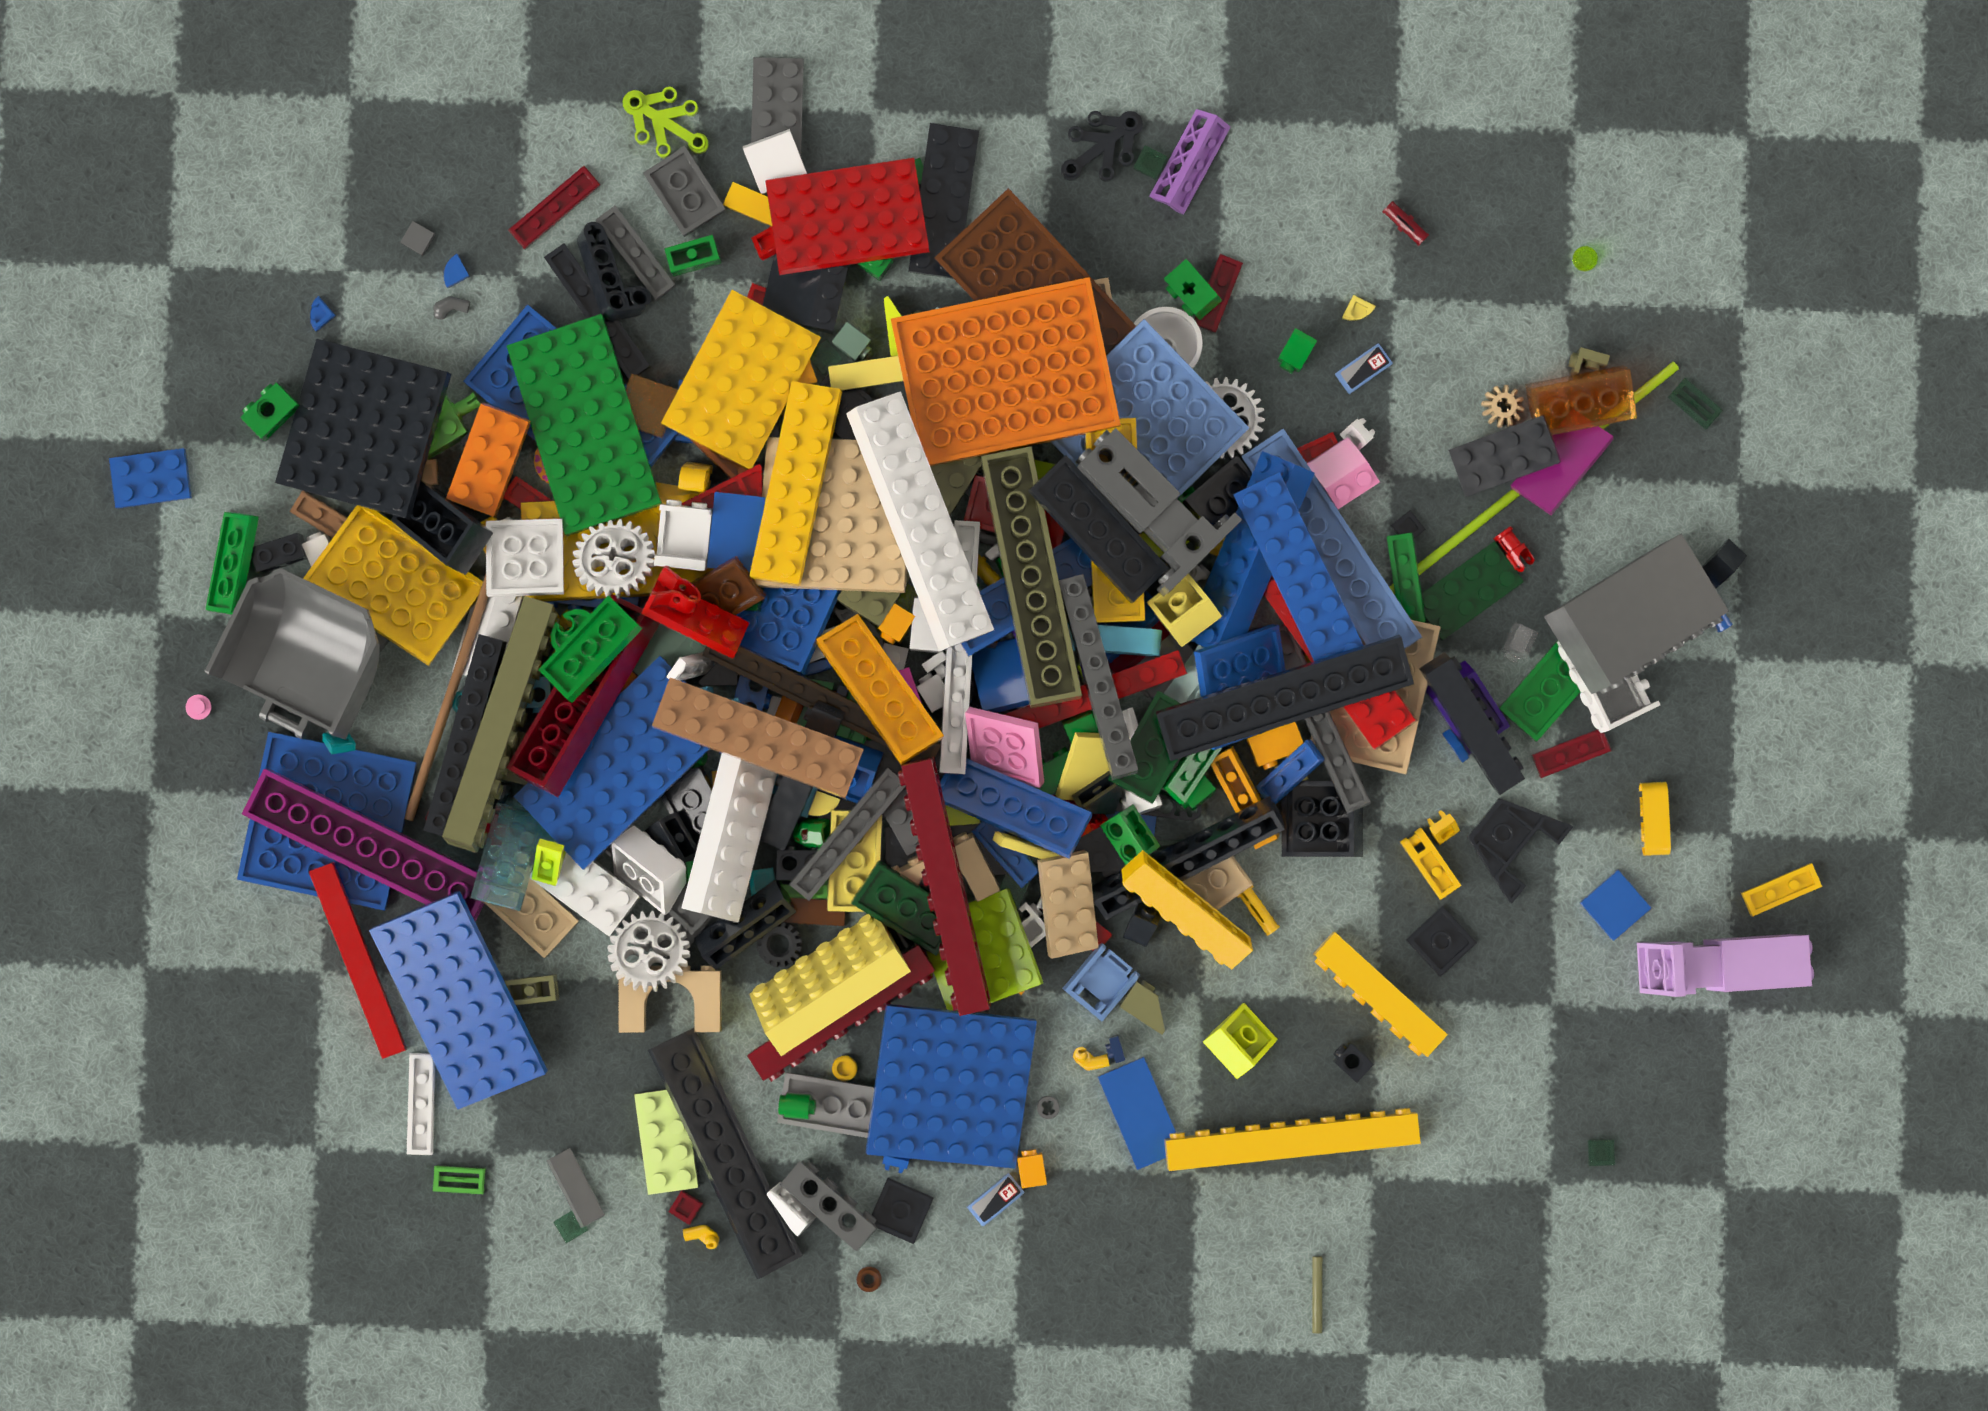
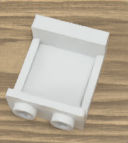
M667 499L666 504H660L659 509L661 514L654 566H670L672 568L705 571L707 569L713 509L707 508L706 503L692 502V506H683L680 500Z

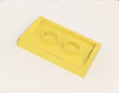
M1075 732L1055 794L1057 798L1074 800L1072 798L1073 794L1109 771L1099 733Z

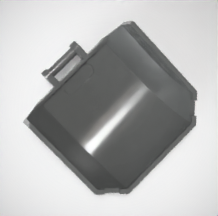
M279 568L272 571L269 575L261 578L256 577L247 582L205 669V673L223 679L266 699L259 718L266 722L271 721L294 732L295 736L302 740L308 736L311 723L329 730V734L346 740L374 680L379 661V642L368 609ZM278 705L302 717L300 723L298 724L274 712L275 706Z

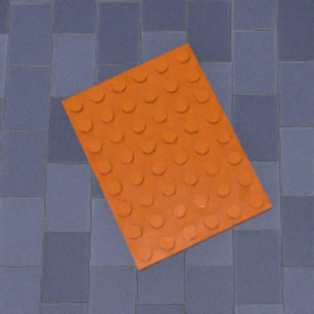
M1090 277L891 318L911 419L930 466L1121 427Z

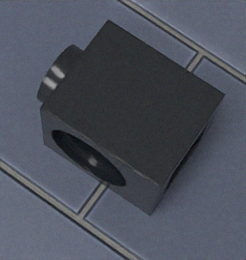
M1350 1042L1347 1046L1343 1043L1333 1053L1336 1057L1333 1062L1356 1083L1374 1065ZM1350 1054H1355L1358 1058L1357 1065L1348 1068L1345 1065V1058Z

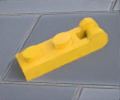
M1420 827L1414 831L1415 834L1409 839L1404 838L1400 841V844L1439 900L1459 888L1461 884ZM1422 843L1425 849L1417 853L1414 847Z

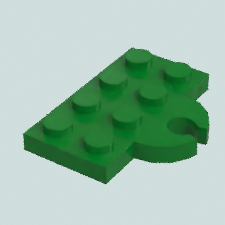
M609 595L591 614L581 609H574L562 614L566 620L572 622V627L568 631L564 632V627L557 622L553 625L551 644L555 652L538 670L571 703L578 698L642 630Z

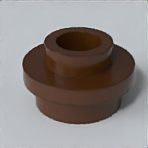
M867 1266L858 1272L856 1280L861 1290L873 1292L880 1287L882 1276L878 1269ZM868 1274L874 1277L873 1283H866L864 1277Z

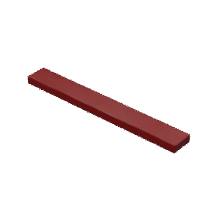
M334 862L309 871L382 1059L406 1051L407 1047Z

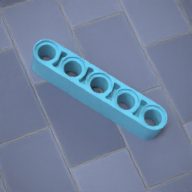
M1098 625L1105 653L1160 656L1161 630ZM1069 629V634H1070L1072 649H1073V651H1076V650H1075L1074 643H1073V639H1072V636H1071V632H1070V629Z

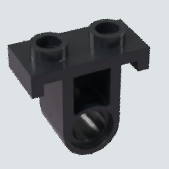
M1144 902L1137 904L1123 938L1147 947L1152 934L1158 926L1161 917L1159 911L1153 906L1148 907Z

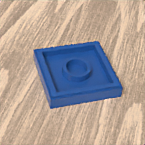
M1616 870L1579 902L1612 941L1617 939L1651 909L1619 870Z

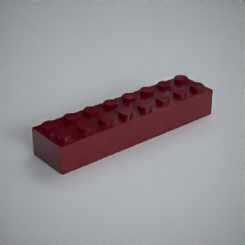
M613 594L610 597L642 630L573 703L568 701L554 686L506 767L519 778L557 798L660 625L659 622L642 615V608L621 598L617 599Z
M916 945L902 954L911 972L781 1056L770 1040L751 1051L747 1057L761 1079L765 1081L769 1078L771 1082L784 1074L783 1068L789 1064L794 1068L805 1061V1054L812 1051L813 1054H816L828 1045L826 1041L831 1037L836 1041L848 1033L847 1027L853 1023L858 1027L870 1018L869 1013L876 1009L878 1013L886 1008V1004H891L890 1000L895 996L901 999L912 992L911 986L919 982L920 985H923L934 978L932 973L935 971V968L923 948Z

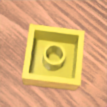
M1189 573L1164 597L1158 593L1147 602L1181 647L1222 617L1212 601Z

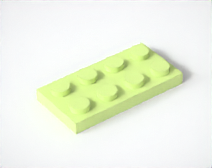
M667 1090L634 1094L648 1195L698 1188L693 1144Z

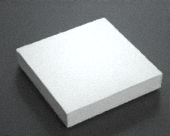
M790 129L743 146L744 153L761 194L767 192L765 180L807 174Z

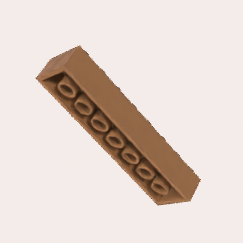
M671 677L652 723L653 728L842 798L847 796L864 750Z

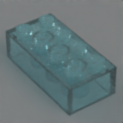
M497 802L495 815L490 826L472 890V899L517 911L521 910L535 860L537 844L543 827L527 810Z

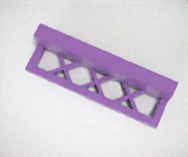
M1196 109L1149 197L1167 204L1176 212L1184 215L1231 127L1217 115ZM1201 118L1207 119L1204 126L1197 130V125ZM1194 141L1193 147L1185 152L1187 144ZM1182 162L1180 171L1173 174L1175 166ZM1170 184L1166 197L1160 195L1163 188Z

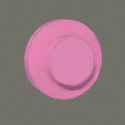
M194 695L186 703L187 714L196 720L206 718L212 709L210 700L204 695Z

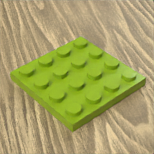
M1010 889L996 892L978 902L975 900L968 903L991 1003L1044 984ZM926 950L928 958L935 968L934 975L947 1010L954 1011L950 997L952 992H954L953 986L947 985L945 971L948 968L947 961H942L940 951L935 956Z

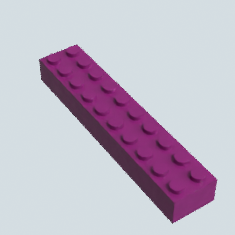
M263 769L242 812V815L426 905L460 891L474 921H476L496 879L271 769Z

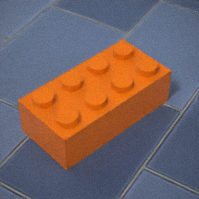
M481 403L446 499L490 516H496L531 421L489 404Z

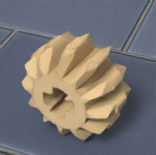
M1508 385L1503 386L1502 393L1498 386L1493 387L1494 394L1491 392L1485 394L1489 401L1481 402V406L1489 407V409L1482 412V415L1487 416L1491 414L1492 417L1488 420V423L1492 424L1497 419L1498 428L1503 426L1504 421L1508 427H1511L1513 425L1512 419L1515 421L1521 419L1516 412H1523L1525 409L1517 405L1524 400L1523 397L1515 399L1514 396L1518 390L1514 389L1509 394ZM1502 400L1505 401L1506 406H1509V409H1506L1504 413L1501 412V407H1497V404L1501 403Z

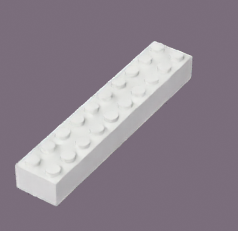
M901 391L855 407L847 413V417L939 652L993 631L994 628Z

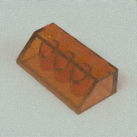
M1624 365L1525 384L1532 419L1545 415L1552 435L1637 419L1631 372Z

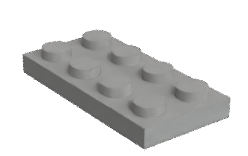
M786 1072L782 1095H786L787 1092L811 1094L812 1099L816 1100L815 1115H811L809 1120L785 1118L784 1115H778L777 1123L868 1138L875 1087Z

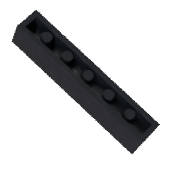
M1443 652L1419 668L1489 783L1501 795L1525 779L1521 773L1524 767L1516 756L1512 758L1509 750L1512 748L1504 736L1500 738L1496 731L1500 729L1492 717L1488 718L1484 712L1487 710L1486 705L1480 697L1475 698L1472 691L1475 688L1467 676L1463 678L1459 671L1463 668L1456 657L1450 658Z
M818 700L814 707L809 705L803 719L807 721L805 727L835 738L846 712ZM779 774L775 782L778 789L776 794L772 793L769 810L765 818L760 840L784 851L791 840L813 787Z

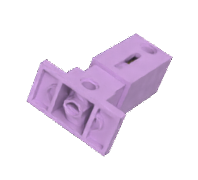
M1797 934L1704 939L1703 945L1693 946V943L1640 942L1637 943L1640 993L1682 997L1687 994H1696V988L1732 992L1812 986L1814 970L1810 962L1812 943L1809 940V935Z

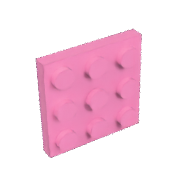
M969 707L965 712L971 760L1027 785L1041 788L1044 784L1038 723Z

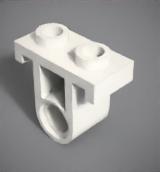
M1025 902L1019 907V910L1021 912L1027 910L1030 914L1022 921V925L1032 948L1046 936L1045 924L1040 919L1043 913L1036 905L1032 903L1029 906Z

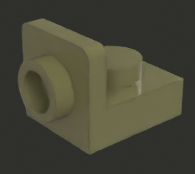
M1581 347L1577 350V353L1572 352L1568 367L1572 368V375L1579 373L1582 362L1585 363L1584 367L1599 370L1600 367L1604 368L1607 366L1610 355Z

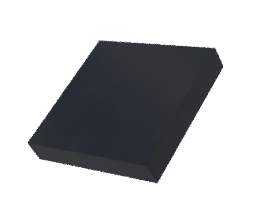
M1441 906L1406 939L1439 977L1477 944L1444 906Z
M888 1177L872 1212V1216L877 1220L875 1222L878 1226L877 1229L914 1244L934 1197Z

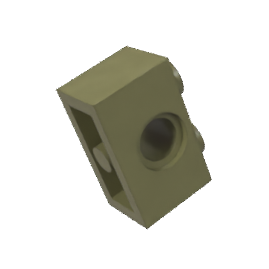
M557 974L504 981L515 1005L556 1001L559 999Z

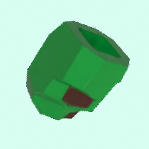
M812 818L801 821L794 829V840L805 847L820 848L830 836V820Z

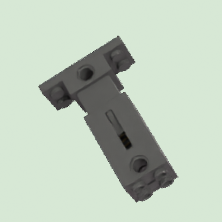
M1116 428L1111 433L1106 430L1094 443L1096 448L1093 451L1088 448L1075 461L1078 464L1077 468L1138 535L1144 532L1164 552L1160 558L1171 569L1158 580L1161 585L1156 589L1164 597L1242 519L1236 513L1230 517L1225 514L1214 526L1203 516L1197 520L1177 499L1181 493ZM1099 454L1107 456L1109 462H1102ZM1186 541L1193 543L1194 551L1187 548Z

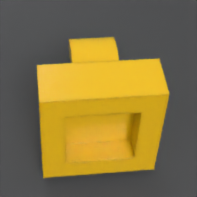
M1440 810L1438 813L1441 820L1437 823H1434L1430 818L1427 819L1430 826L1429 829L1439 845L1460 831L1450 813L1446 815Z

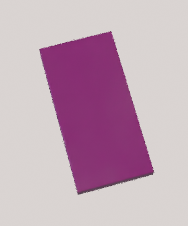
M1575 410L1568 414L1552 434L1561 462L1519 477L1511 484V489L1551 516L1613 441L1611 434Z

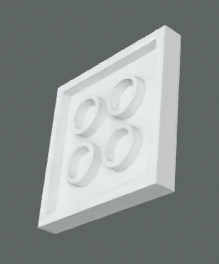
M562 519L486 521V527L493 532V535L486 544L487 597L564 595Z

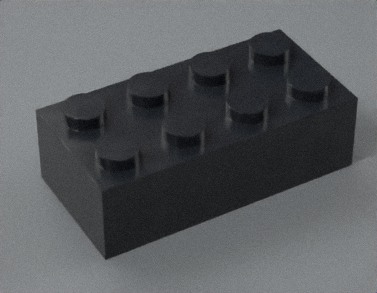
M421 480L410 520L393 516L391 521L446 566L467 575L493 535V532L457 503L446 499L447 496L439 489Z

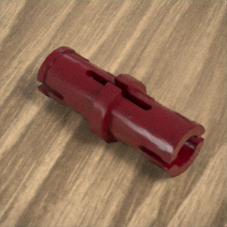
M1394 201L1382 211L1398 226L1397 230L1407 234L1418 246L1429 236L1413 220L1414 217L1411 214L1407 215ZM1397 215L1405 220L1415 231L1410 230Z

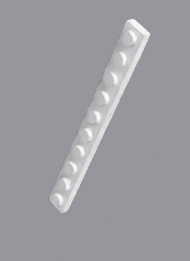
M955 520L954 529L974 580L977 582L980 522ZM961 644L946 650L942 733L944 737L941 740L939 773L965 774L968 732L965 712L969 708L972 656H967Z

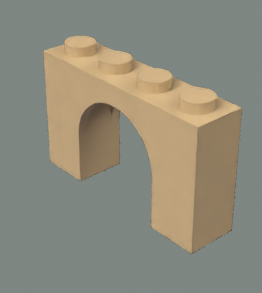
M964 832L954 837L953 840L961 873L966 878L977 902L999 892V883L974 834L970 833L967 835ZM917 855L907 861L908 864L900 868L898 865L891 867L918 885L922 879L921 871L925 869L923 860L919 861Z
M711 965L701 966V970H691V966L680 967L683 975L675 974L674 976L676 983L687 988L693 997L695 1032H721L722 970H715ZM650 966V969L653 971L662 968V966ZM625 977L619 979V1033L645 1032L646 1002L653 987L648 986L647 992H644L643 986L639 985L635 991L633 989V982L627 986L624 985Z

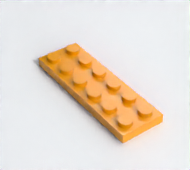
M856 614L816 639L817 646L901 765L943 739V733L859 614Z

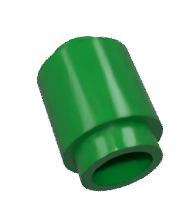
M787 1092L786 1095H780L779 1115H784L785 1118L808 1120L811 1115H815L816 1100L812 1099L811 1094Z

